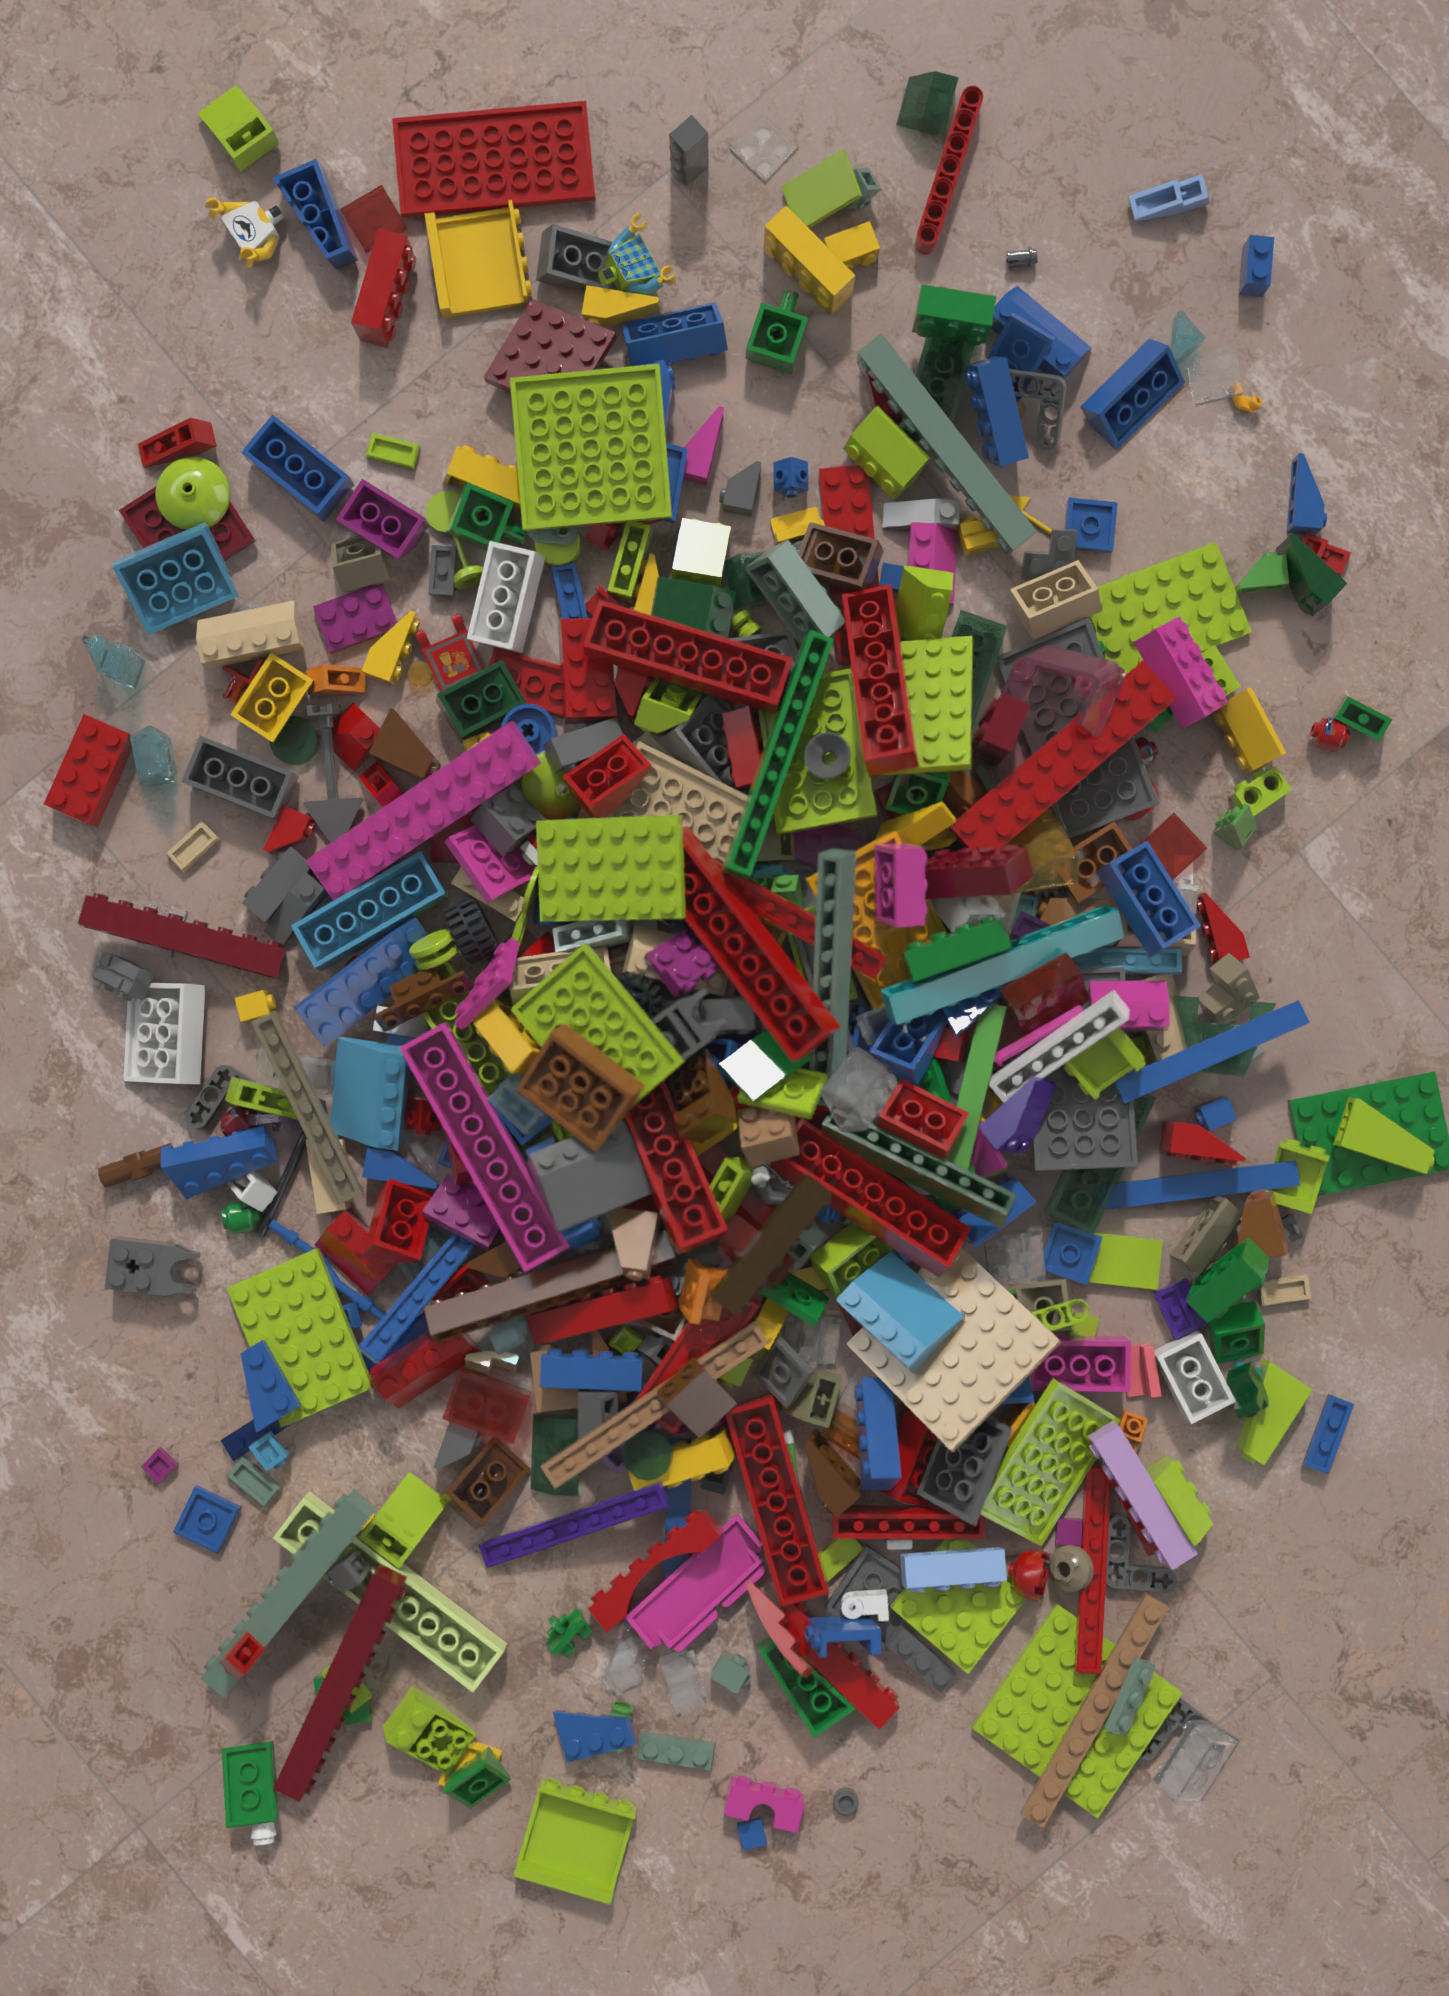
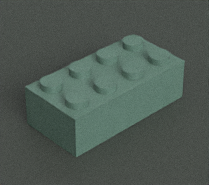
M789 540L763 552L745 568L800 646L804 636L810 630L829 637L846 622L840 609L833 604L825 588L819 584L811 568L804 563L796 547Z

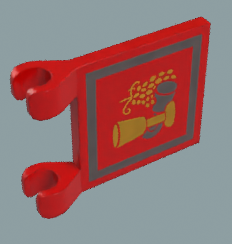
M460 614L451 617L457 634L432 645L423 629L415 632V636L440 692L484 670L472 640L467 639L468 631Z

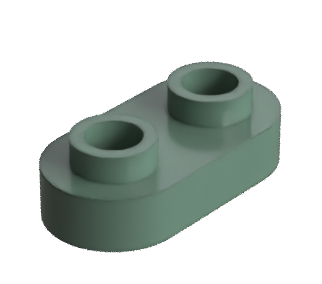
M566 527L565 529L568 532L565 535L559 534L560 530L564 528L528 531L530 538L537 543L561 547L572 545L577 538L575 527Z

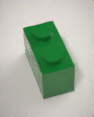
M1344 695L1332 716L1378 741L1381 740L1393 720L1347 695Z

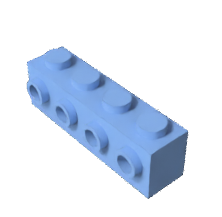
M1000 1547L900 1554L902 1585L910 1588V1592H923L925 1587L934 1586L935 1590H948L950 1585L958 1584L959 1588L975 1587L974 1583H984V1586H999V1581H1007L1005 1552Z

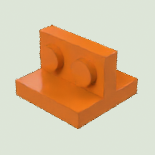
M688 1258L678 1308L689 1323L700 1324L701 1318L719 1321L722 1305L712 1298L710 1292L728 1271L727 1269L703 1266L699 1260Z

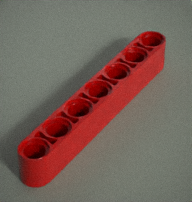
M967 86L961 94L917 231L915 248L921 254H930L936 248L982 105L983 92L977 86ZM966 100H973L976 104H969ZM964 122L968 127H962L958 123ZM958 145L961 150H954L951 146ZM944 168H951L954 172L947 173ZM942 190L946 192L947 195L940 196L936 192ZM936 213L940 218L933 219L929 214ZM929 236L932 241L925 242L921 237Z

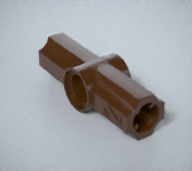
M168 1143L146 1152L145 1150L123 1157V1160L98 1168L100 1182L104 1188H108L128 1180L134 1181L153 1174L154 1171L161 1169V1147L170 1145L173 1148L172 1144Z

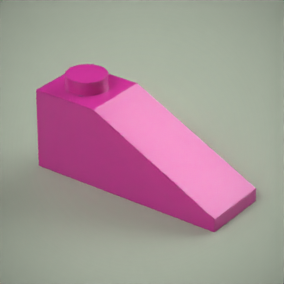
M719 406L684 446V448H688L683 480L707 485L724 417V407Z

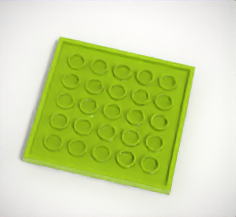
M660 364L510 378L522 527L524 531L672 518Z
M1057 1602L972 1725L975 1731L1039 1777L1098 1674L1076 1673L1074 1671L1077 1616ZM1104 1635L1102 1667L1115 1646V1643ZM1153 1671L1152 1680L1145 1689L1143 1701L1136 1710L1130 1730L1126 1735L1111 1733L1104 1728L1112 1711L1111 1709L1063 1794L1093 1816L1099 1818L1183 1694L1182 1691Z

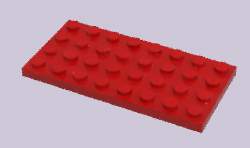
M586 101L392 118L402 218L425 216L426 213L433 212L435 215L508 208V200H512L514 208L596 200Z

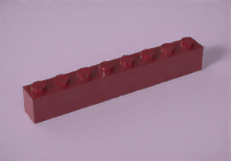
M94 893L93 897L85 896L77 923L80 927L277 980L279 978L286 949L281 948L282 944L279 942L267 940L266 944L258 942V937L243 933L242 937L232 935L233 930L224 927H218V930L208 928V923L194 920L193 924L184 922V917L172 913H169L168 917L158 914L159 910L144 906L143 910L133 908L134 903L124 900L114 903L108 901V896Z

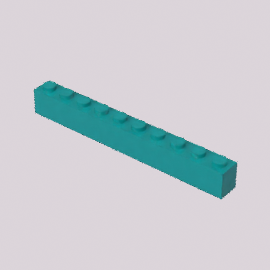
M1106 904L1010 941L1012 948L915 982L912 979H908L884 988L880 991L887 1017L896 1025H904L921 1015H931L935 1010L942 1007L954 1006L960 1000L978 997L981 992L989 989H999L1007 982L1022 980L1028 974L1046 971L1049 969V966L1054 964L1066 963L1075 956L1090 954L1094 949L1101 946H1111L1117 940L1125 938L1119 910Z

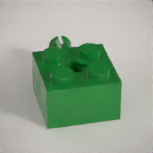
M784 290L779 308L761 302L746 347L745 359L792 374L807 329L808 317L793 313L799 294L793 291L789 300L791 290Z
M467 482L461 489L446 533L488 550L489 542L499 543L502 536L522 545L525 541L524 536H527L528 531H524L522 528L508 522L514 502ZM479 512L482 513L481 518L484 519V521L480 523L477 521V517L475 516Z
M950 771L895 774L887 795L885 809L900 813V816L940 803L949 783Z

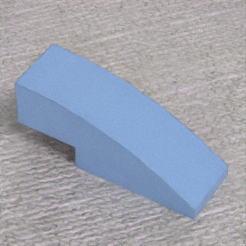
M1203 174L1178 182L1176 179L1129 196L1135 221L1170 216L1210 204Z

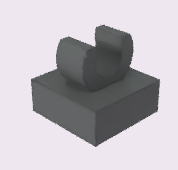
M1293 1214L1281 1218L1288 1244L1303 1238Z

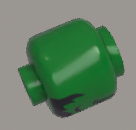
M242 1201L227 1203L225 1209L222 1210L224 1230L228 1229L231 1234L253 1231L255 1227L254 1222H259L258 1210Z

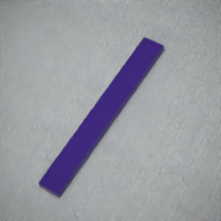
M662 1481L483 1541L478 1546L486 1567L490 1568L668 1508L670 1503Z

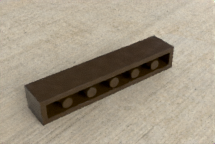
M805 1172L710 1292L712 1298L736 1316L740 1311L742 1313L745 1312L752 1303L750 1299L756 1291L760 1292L768 1282L767 1276L772 1270L776 1272L784 1262L782 1257L788 1250L792 1252L799 1244L800 1239L798 1237L804 1230L809 1231L816 1221L815 1215L819 1210L824 1211L832 1201L830 1196L833 1193L809 1173Z

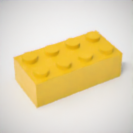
M787 206L765 225L764 250L766 254L772 259L776 258L781 263L783 271L788 276L793 275L798 281L799 287L805 293H810L815 298L816 304L823 311L827 310L832 315L852 295L855 274Z

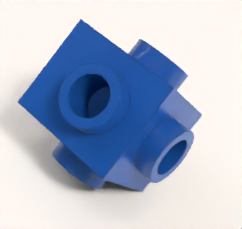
M788 457L773 462L774 492L784 494L786 498H796L799 496V493L809 491L807 461Z

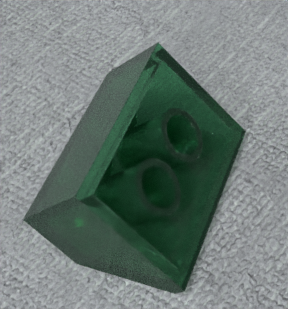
M533 1413L531 1490L550 1495L579 1496L581 1471L557 1488H554L541 1468L542 1464L578 1441V1415Z

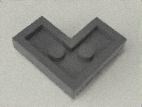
M1052 528L1049 552L1024 551L1021 576L1024 578H1037L1073 563L1078 531L1076 529Z

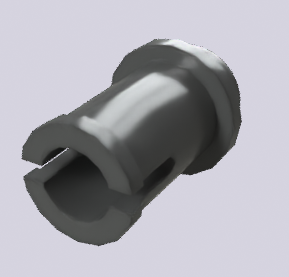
M1031 246L1026 250L1006 252L1008 268L1022 265L1032 267L1033 264H1037V249H1032Z

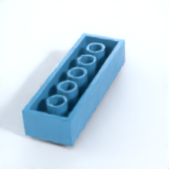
M419 851L292 924L291 927L314 968L322 972L390 933L412 915L417 917L450 897L427 856L422 851Z

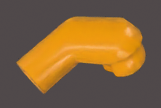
M1236 383L1228 388L1237 409L1248 413H1255L1261 408L1262 399L1258 396L1252 398L1245 396L1240 383Z

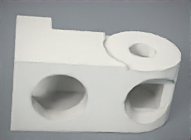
M886 1589L850 1591L841 1598L842 1613L849 1619H856L861 1615L877 1614L879 1621H889Z

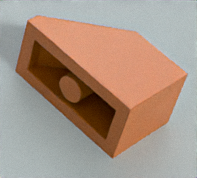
M319 665L306 670V675L314 680L308 689V695L340 696L366 693L365 675L361 671L362 668Z

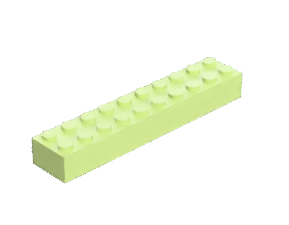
M309 1491L274 1535L273 1539L292 1554H295L299 1548L304 1551L308 1546L304 1541L313 1530L319 1532L322 1528L319 1525L321 1520L328 1512L334 1514L335 1510ZM363 1532L356 1534L330 1568L357 1548L371 1567V1570L359 1585L344 1592V1594L359 1604L373 1573L380 1563L407 1576L404 1587L407 1588L401 1602L396 1601L393 1607L397 1609V1612L392 1622L385 1625L471 1692H474L503 1654L507 1643L404 1563L400 1568H397L359 1539ZM329 1568V1569L326 1571V1573L322 1576V1577H324L327 1581H329V1580H328L329 1575L327 1574V1572L330 1570V1568Z

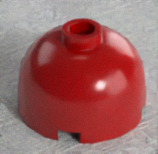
M1039 1550L1023 1551L1018 1555L1015 1563L1010 1562L1008 1577L1012 1578V1586L1015 1592L1022 1598L1038 1603L1041 1602L1039 1595L1044 1596L1049 1568L1044 1567L1045 1560L1050 1561V1554L1048 1552Z

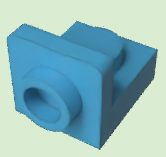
M271 1430L249 1446V1449L266 1472L272 1467L277 1470L288 1461L286 1457L290 1453V1449L288 1447L284 1449Z

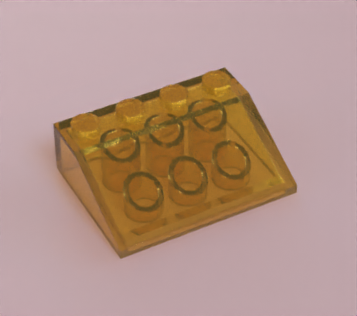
M1053 806L1006 845H1017V848L1028 847L1034 875L1015 893L1079 882L1078 856Z

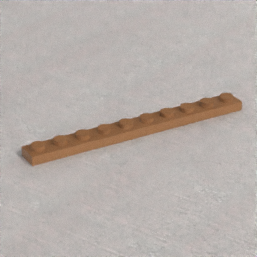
M753 1321L697 1360L716 1380L769 1343ZM665 1382L542 1464L541 1468L554 1488H557L669 1412L671 1409L657 1393V1390Z
M1144 1593L1104 1663L1101 1675L1098 1674L1022 1807L1020 1811L1021 1816L1044 1828L1112 1709L1134 1657L1140 1658L1167 1612L1169 1607L1148 1593Z

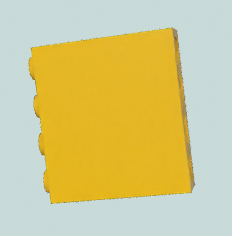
M508 200V208L436 219L434 212L425 214L439 307L443 319L526 306L528 304V296L533 295L530 280H525L524 272H529L527 257H522L521 248H525L523 233H518L517 225L521 224L519 209H514L512 200Z

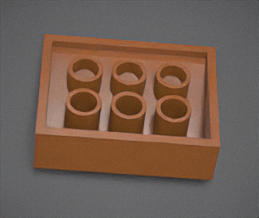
M564 1023L549 1034L516 1090L597 1152L633 1106L646 1085Z

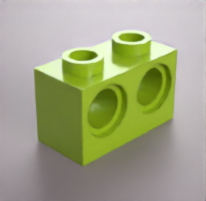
M1264 766L1253 774L1255 779L1247 783L1244 780L1233 787L1235 792L1229 798L1235 806L1240 807L1247 803L1244 800L1245 792L1250 793L1253 796V803L1248 805L1253 816H1255L1292 789L1276 766L1270 769ZM1266 778L1273 782L1272 790H1268L1265 787L1264 781Z

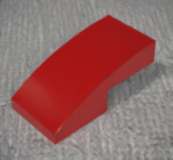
M1305 532L1302 541L1341 577L1351 552L1328 544L1329 540Z

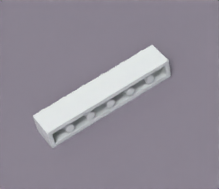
M1113 990L994 1072L990 1079V1087L1005 1103L1031 1077H1045L1127 1021L1130 1009Z

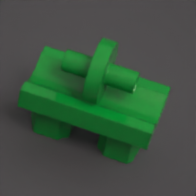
M576 1607L568 1616L564 1613L560 1618L552 1615L548 1619L552 1627L547 1631L549 1637L546 1639V1642L550 1646V1653L554 1656L560 1653L565 1657H569L576 1647L571 1639L575 1635L579 1636L582 1640L586 1639L592 1630L589 1623L585 1620L582 1611Z

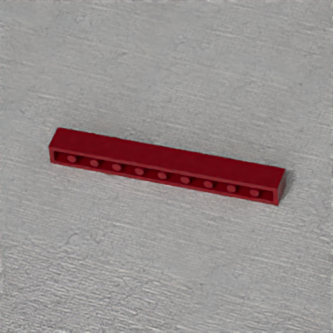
M381 1563L373 1573L273 1787L274 1790L299 1803L305 1794H311L317 1782L313 1777L315 1773L320 1774L326 1763V1759L323 1756L325 1752L330 1753L337 1739L333 1737L335 1730L339 1732L347 1718L343 1716L345 1709H351L356 1699V1695L353 1692L355 1688L360 1689L367 1675L363 1671L366 1666H371L377 1654L373 1651L376 1644L381 1645L387 1633L383 1628L386 1623L390 1624L397 1612V1609L393 1607L396 1601L401 1602L407 1588L404 1587L407 1576Z

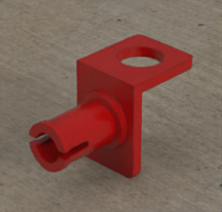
M260 657L251 676L231 666H223L222 669L230 673L232 678L222 696L237 703L245 684H251L267 658Z

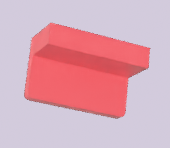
M1149 1343L1131 1345L1130 1392H1126L1128 1397L1147 1394L1151 1398L1161 1396L1154 1346Z

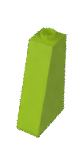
M1357 1098L1347 1099L1333 1145L1417 1173L1427 1174L1434 1164V1150L1362 1100Z
M1263 1359L1260 1365L1262 1369L1260 1378L1267 1392L1269 1407L1260 1410L1253 1417H1245L1237 1448L1243 1451L1241 1457L1253 1465L1256 1461L1262 1465L1266 1464L1313 1390L1266 1359Z

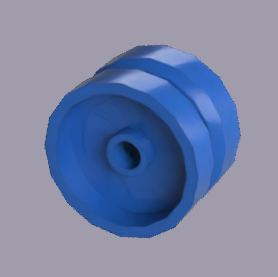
M523 704L516 706L506 714L502 722L503 727L507 723L514 721L536 755L544 751L543 745L548 740L558 736L553 718L545 709L538 705ZM533 731L534 735L526 737L527 732Z

